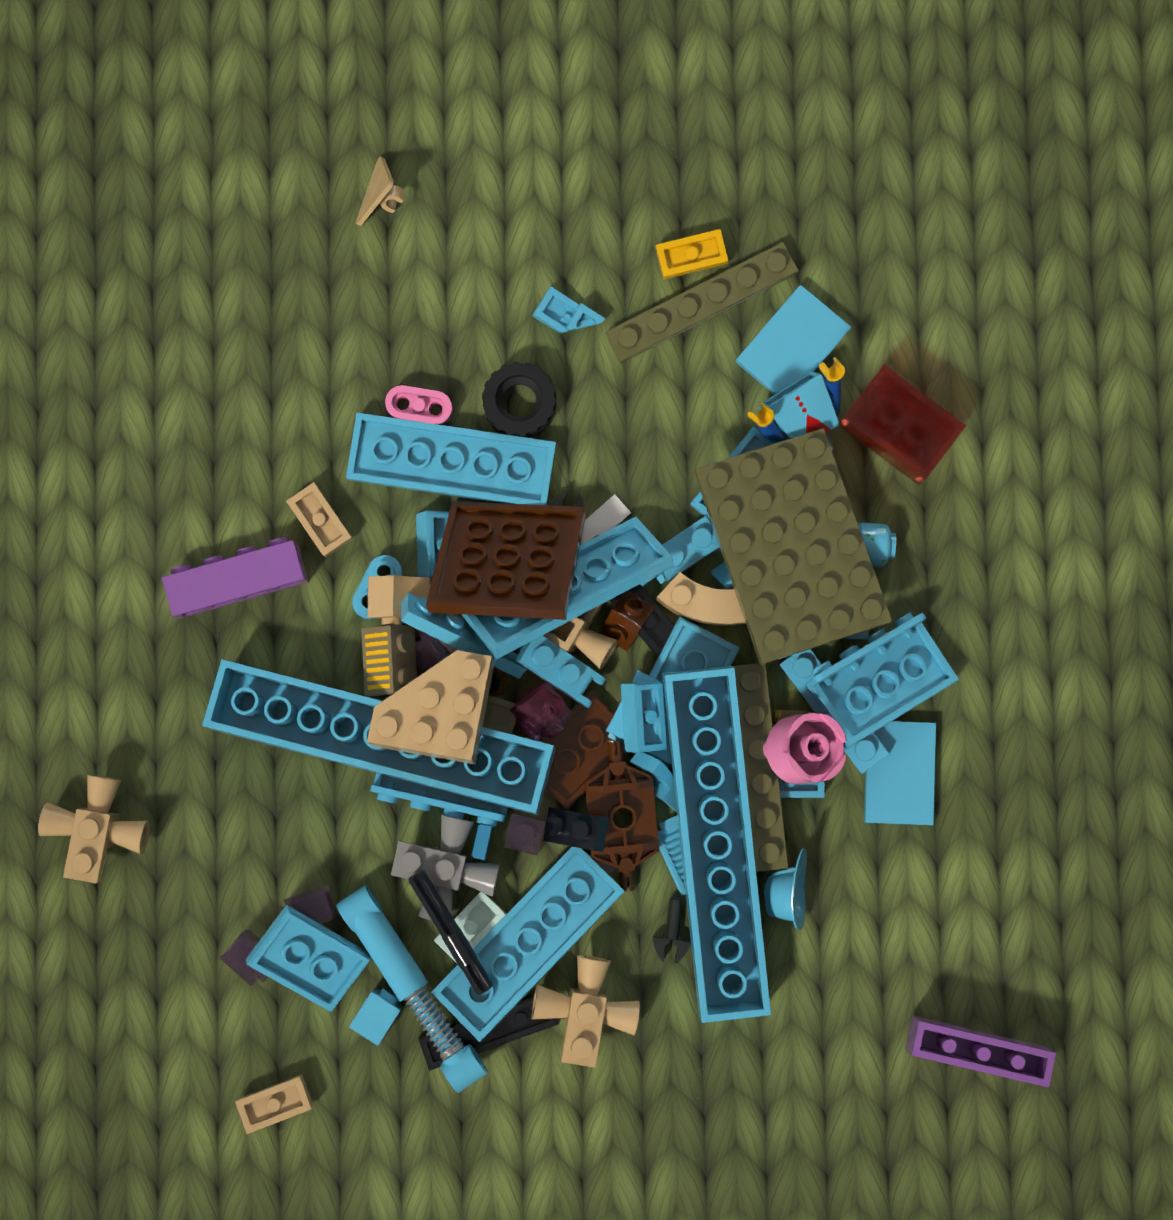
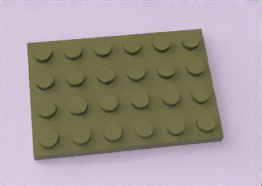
M824 428L695 468L694 474L760 665L892 622Z

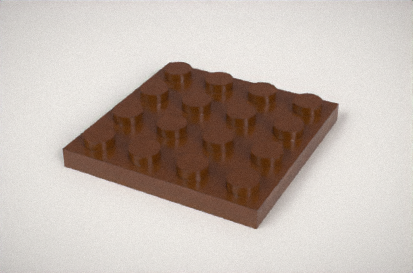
M452 501L426 602L428 613L566 620L586 517L585 507Z

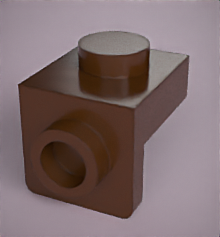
M626 591L612 608L599 633L618 640L617 646L628 651L654 607L632 592Z

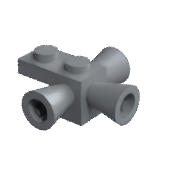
M441 814L440 848H430L398 841L391 875L409 879L416 872L424 870L452 915L453 890H459L462 883L493 897L501 863L467 862L469 854L461 852L474 825V821ZM422 906L418 916L431 920L424 906Z

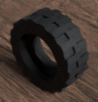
M513 362L511 365L505 364L498 371H494L489 381H486L484 392H482L483 409L488 422L491 423L496 431L498 430L506 435L532 438L533 435L537 433L539 435L543 432L544 428L552 422V417L556 412V391L550 377L545 375L538 366L536 368L527 362L525 364ZM525 385L535 393V408L527 416L515 417L505 410L503 397L510 387Z

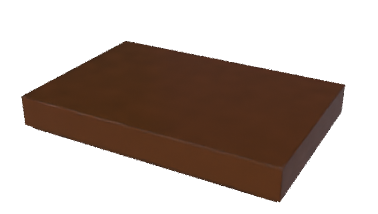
M592 690L584 696L592 702L590 708L577 703L539 741L554 745L556 748L546 790L566 810L585 792L583 781L610 762L607 742L614 740L608 737L609 732L606 731V728L614 713ZM625 744L622 745L623 753L625 752Z

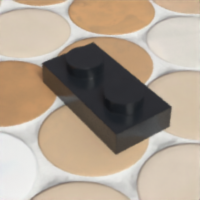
M549 807L543 841L603 852L609 818Z

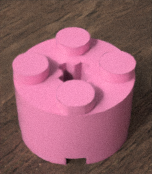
M822 713L793 715L779 720L772 727L767 741L763 745V754L768 759L774 773L785 782L793 785L817 783L832 779L843 768L846 761L843 743L846 742V738L841 726L829 715Z

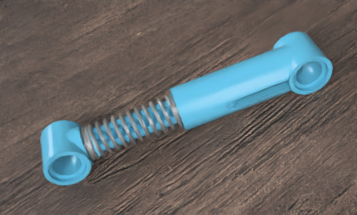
M363 885L337 903V909L343 920L357 934L400 1002L407 1001L406 1005H411L409 1010H414L413 1015L418 1016L416 1020L421 1021L419 1026L424 1025L423 1031L427 1030L428 1032L426 1036H431L430 1041L435 1042L433 1047H438L436 1052H441L440 1057L443 1061L440 1063L441 1070L453 1089L460 1093L487 1075V1068L478 1053L470 1044L465 1046L464 1042H461V1038H456L458 1033H453L454 1028L449 1027L451 1023L446 1022L447 1017L443 1018L444 1012H439L441 1007H436L437 1002L432 1001L434 997L429 996L430 991L426 992V984L429 982L384 915L381 904L367 885Z

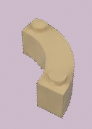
M681 572L656 598V601L663 607L689 621L714 626L746 624L734 589L706 587L692 581Z
M398 575L368 577L367 618H380L381 625H402V600L407 593L418 598H428L432 579L429 577Z

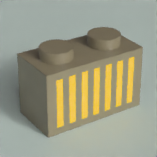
M386 625L361 629L365 697L391 696L417 678L414 627L410 625Z

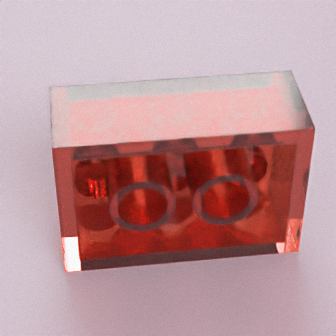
M886 365L882 366L839 423L841 428L917 485L926 480L966 427L965 424Z

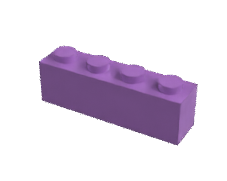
M282 537L269 541V547L256 550L255 546L246 547L235 551V557L223 559V556H214L203 560V566L191 569L190 565H183L171 569V575L162 577L172 617L181 619L308 583L299 544L294 540L288 541V537Z
M913 1015L905 1050L912 1056L1048 1088L1056 1053L1046 1046Z

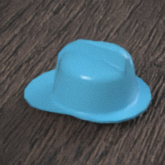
M802 848L796 867L775 871L769 876L764 887L767 914L778 919L793 921L797 930L803 928L806 912L804 884L807 851L805 848Z

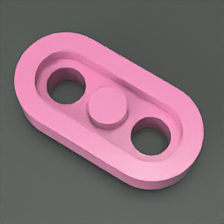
M400 385L392 388L385 399L386 408L393 418L444 425L450 420L453 413V406L449 397L440 391ZM402 399L409 401V406L405 410H400L397 407L398 402ZM433 405L442 406V412L439 415L430 413Z

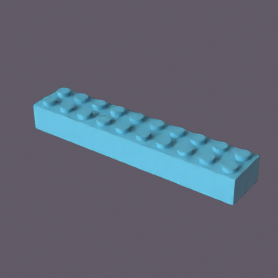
M221 659L202 724L206 728L539 816L556 752L554 745L482 727L476 764L373 747L367 742L373 709L382 702L381 700Z
M725 666L662 673L698 1013L702 1023L771 1015L735 668Z

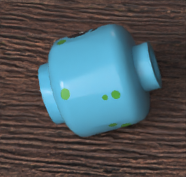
M858 523L873 567H884L889 559L894 560L896 533H891L889 526L886 524Z

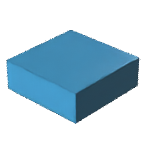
M478 825L472 851L473 858L487 859L494 826Z

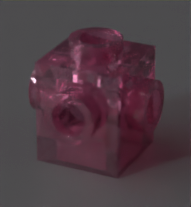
M549 682L529 689L510 709L520 722L523 731L535 741L546 736L552 739L559 735L566 727L564 722L572 714V711L565 704L563 697L553 689Z

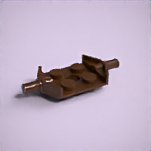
M615 740L616 754L614 741L607 742L610 760L608 765L583 782L585 785L587 814L609 818L603 852L591 850L590 856L595 860L617 868L620 873L621 888L626 892V878L629 891L635 890L633 871L637 865L659 851L653 776L626 764V761L623 760L622 740ZM620 808H627L632 813L631 822L623 827L614 824L613 815L615 811Z

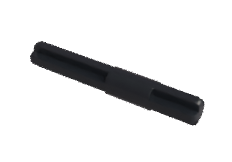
M424 870L416 872L409 877L410 885L476 994L485 993L493 985L478 960L475 951L461 928L458 927Z

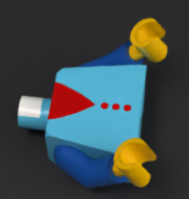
M837 357L833 358L834 364L830 368L824 362L819 364V369L824 374L823 377L819 373L809 372L766 401H760L758 405L760 412L755 415L751 411L748 412V417L757 424L764 438L778 443L823 428L825 433H828L839 425L837 416L840 413L841 378L845 374V368ZM829 441L831 450H833V446H832L831 442Z

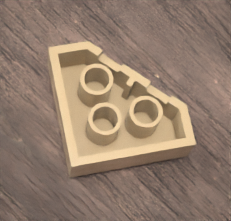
M456 650L386 698L373 709L367 742L373 747L476 764L495 665L492 656Z

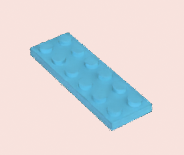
M356 412L346 479L349 481L497 503L547 505L556 442Z
M635 516L580 545L566 620L462 614V616L497 660L673 567V557Z
M571 847L473 948L493 986L483 994H476L464 972L457 965L431 993L481 1042L625 891L582 848Z

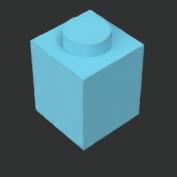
M375 987L349 1028L378 1046L404 1006L398 1002V998L391 990L383 987L380 991Z

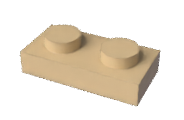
M314 482L286 501L325 558L353 539Z
M302 1074L235 1101L246 1134L304 1113L314 1107Z

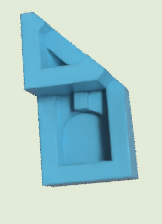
M551 286L547 289L532 314V317L558 333L601 324L605 320L604 317L584 304H577Z
M635 753L631 762L641 771L653 776L654 796L663 800L671 809L677 812L672 773L662 761L646 753Z

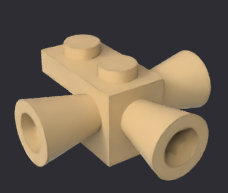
M603 604L543 635L568 652H575L578 648L599 669L605 666L618 644V640L589 630Z
M87 775V808L76 809V813L48 802L44 805L38 824L39 836H71L63 878L100 883L107 848H113L115 844L139 854L144 853L150 833V822L119 821V813L109 812L122 780Z
M577 955L578 988L569 987L568 996L540 985L536 986L531 1019L564 1018L566 1028L560 1057L562 1063L596 1068L603 1024L631 1035L636 1033L640 1002H607L605 994L600 992L611 963L610 960L594 956Z

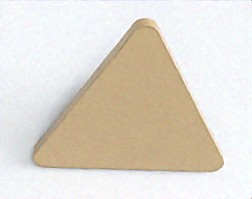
M381 156L376 162L356 219V224L359 226L365 222L378 204L385 211L394 213L396 202L402 203L405 191L401 187L393 185L394 181L386 160Z

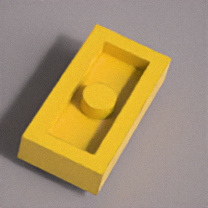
M721 229L655 245L663 280L728 264Z

